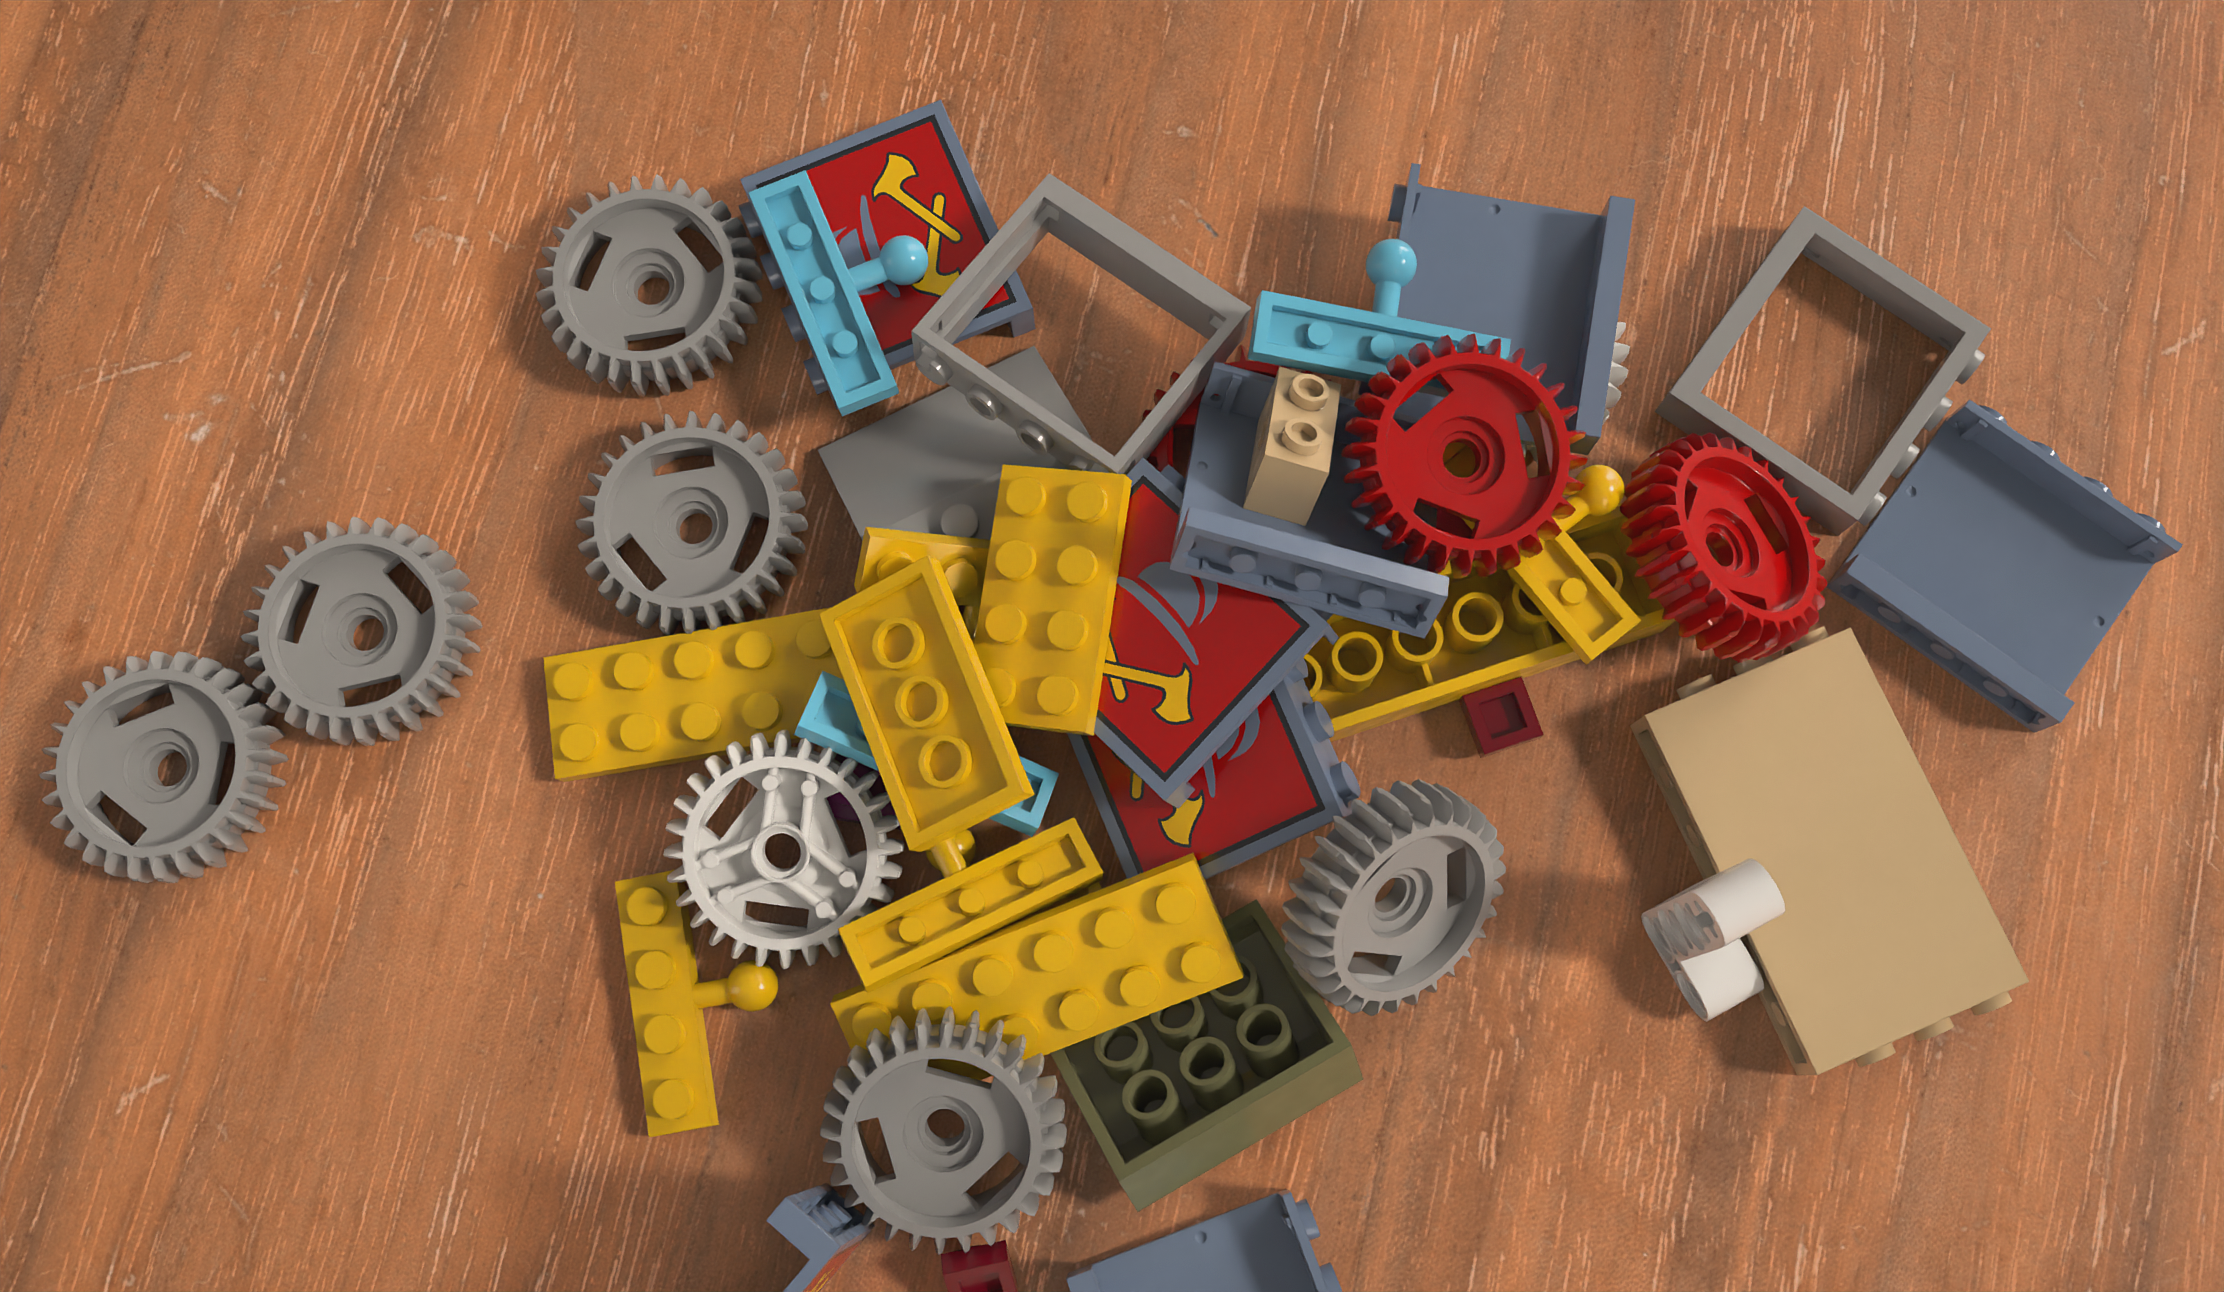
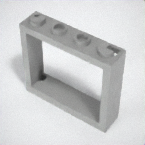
M1049 173L911 331L914 360L918 369L929 380L938 385L948 383L964 394L968 404L978 414L988 420L998 418L1016 430L1020 441L1033 452L1039 455L1049 453L1065 464L1068 470L1127 475L1142 458L1146 460L1203 390L1207 384L1214 362L1224 364L1244 339L1251 307ZM1048 232L1209 340L1115 456L952 345Z
M1804 206L1784 231L1655 412L1688 435L1695 433L1702 436L1710 432L1715 434L1718 440L1726 437L1733 439L1736 449L1745 446L1751 448L1752 457L1755 462L1767 460L1768 472L1774 478L1785 477L1782 487L1790 497L1799 496L1795 502L1798 510L1839 536L1857 521L1866 526L1882 507L1887 496L1879 490L1890 475L1898 479L1916 458L1920 448L1912 444L1922 428L1930 432L1947 413L1953 401L1945 395L1953 383L1957 381L1961 385L1964 384L1981 364L1985 354L1979 351L1978 347L1991 328ZM1800 253L1948 350L1943 360L1850 493L1701 393Z

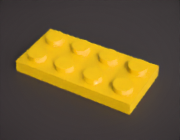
M1002 465L974 648L1007 726L1094 736L1132 480L1125 474Z
M927 555L819 614L909 850L922 852L1035 795L939 560Z

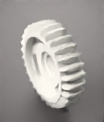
M780 730L776 734L774 748H768L763 733L760 732L752 735L750 738L751 753L748 755L739 742L734 741L730 743L726 748L731 763L729 765L717 755L707 758L704 764L712 778L708 779L699 773H694L687 779L686 783L698 796L695 798L693 796L680 795L675 799L673 806L688 816L687 819H674L667 823L666 831L682 836V842L668 846L664 849L663 853L664 857L682 859L683 863L681 867L667 876V881L669 883L687 881L689 889L676 900V905L681 907L697 902L701 908L690 922L692 928H696L711 920L716 925V928L709 939L710 945H716L728 934L735 939L731 952L733 959H737L751 945L756 947L755 961L757 967L764 965L773 950L779 951V959L783 969L791 966L796 950H802L808 966L816 964L819 957L820 944H824L832 957L840 955L843 950V944L838 928L878 910L871 902L872 899L884 903L891 902L895 894L894 890L882 883L881 880L882 878H899L903 868L896 863L886 861L887 855L898 854L905 848L903 840L887 839L886 832L900 825L896 815L882 816L880 809L890 801L888 793L884 792L873 796L869 790L879 776L878 772L874 770L859 778L853 772L858 765L856 760L847 758L843 763L835 760L837 753L833 752L830 747L824 748L821 753L814 751L815 744L806 738L800 740L798 748L791 747L788 730ZM743 777L759 790L721 838L707 828L708 821L736 783ZM838 792H841L850 802L864 830L867 849L854 855H850L826 798ZM785 833L794 837L801 849V857L798 864L787 869L777 868L772 865L765 854V844L770 836ZM747 901L809 909L808 924L805 926H790L758 921L745 914Z

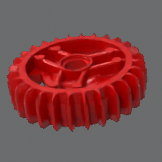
M1475 334L1467 335L1460 340L1457 350L1449 335L1441 336L1435 341L1434 345H1432V352L1425 342L1418 343L1409 350V360L1400 354L1387 363L1386 368L1390 376L1381 371L1377 372L1368 381V385L1375 395L1367 392L1363 393L1354 403V407L1367 418L1355 417L1346 424L1345 431L1361 438V441L1347 445L1342 449L1341 455L1345 458L1360 460V467L1345 475L1343 481L1353 484L1363 483L1365 492L1351 502V507L1372 506L1375 514L1364 525L1365 530L1370 531L1382 525H1385L1390 530L1382 544V549L1389 550L1401 542L1409 545L1403 559L1405 565L1416 563L1424 554H1427V571L1438 574L1445 569L1448 560H1450L1452 578L1454 579L1468 576L1471 573L1472 563L1478 577L1481 578L1494 574L1497 571V562L1506 571L1517 567L1521 563L1520 553L1525 558H1531L1542 552L1543 547L1539 538L1549 541L1556 538L1562 532L1553 518L1558 520L1572 516L1576 511L1575 507L1562 496L1576 494L1582 491L1585 486L1584 483L1569 476V471L1585 465L1588 461L1587 457L1570 453V445L1584 438L1586 432L1581 430L1567 431L1565 421L1577 412L1578 407L1573 405L1559 408L1554 399L1564 389L1563 383H1557L1545 388L1539 382L1547 368L1546 364L1541 363L1528 372L1521 367L1525 348H1519L1506 359L1501 358L1500 338L1493 339L1486 344L1481 353L1478 350ZM1438 379L1449 394L1404 431L1393 419L1396 409L1428 381ZM1516 415L1523 416L1534 438L1538 458L1537 477L1528 478ZM1449 443H1463L1474 453L1475 468L1469 477L1454 476L1446 469L1443 462V453ZM1418 501L1474 522L1475 525L1470 539L1461 538L1425 523L1413 512L1416 502Z
M1710 432L1702 436L1692 433L1672 443L1669 442L1658 449L1631 472V481L1624 486V495L1627 499L1619 506L1620 513L1628 519L1621 526L1620 532L1632 540V544L1628 546L1625 555L1636 558L1640 568L1634 577L1646 580L1651 589L1647 599L1657 598L1664 608L1662 619L1671 620L1674 618L1679 623L1680 637L1684 638L1695 635L1696 646L1700 651L1712 648L1715 656L1720 660L1732 657L1733 660L1741 663L1746 660L1753 659L1756 661L1763 657L1766 658L1786 648L1807 635L1809 628L1819 622V613L1817 611L1825 606V598L1820 592L1827 587V580L1818 573L1824 567L1826 560L1816 555L1814 550L1820 542V538L1810 535L1806 525L1811 517L1802 516L1795 505L1799 496L1790 497L1782 487L1785 477L1774 478L1768 472L1767 460L1755 462L1752 457L1751 448L1745 446L1736 449L1734 440L1729 437L1718 440L1717 436ZM1707 544L1715 552L1719 563L1714 559V557L1710 553Z

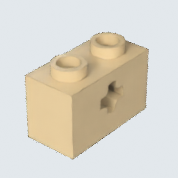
M1279 367L1258 420L1243 505L1244 509L1306 526L1330 470L1341 384L1321 379L1312 374H1304Z

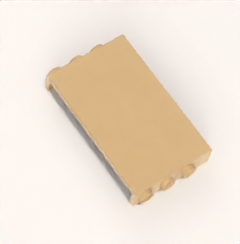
M1825 627L1808 632L1799 641L1790 645L1793 650L1792 653L1775 660L1770 655L1756 661L1751 659L1737 663L1733 666L1737 676L1719 684H1716L1712 674L1695 680L1676 690L1681 700L1648 713L1630 725L1703 880L1747 859H1754L1769 873L1782 895L1785 903V912L1740 939L1761 974L1764 989L1758 995L1797 1075H1819L1853 1059L1856 1060L1859 1067L1883 1060L1896 1053L1892 1042L1912 1033L1916 1041H1922L1942 1034L1954 1027L1950 1019L1951 1016L1971 1008L1975 1016L2001 1008L2012 1002L2008 993L2009 990L2029 982L1851 628L1832 636L1828 635Z

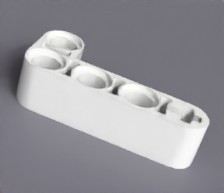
M1747 859L1694 884L1642 913L1641 918L1646 933L1686 1001L1694 1012L1707 1022L1764 989L1761 974L1740 938L1782 915L1785 912V903L1776 883L1765 868L1756 860Z

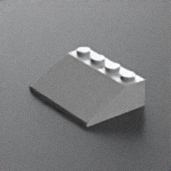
M1035 346L987 368L1092 441L1085 426ZM952 386L818 449L862 541L865 527L991 540L1003 464L1067 469L1065 464L1049 453L1039 455L1030 450L1020 441L1016 430L1000 419L988 420L978 414L968 404L965 395Z

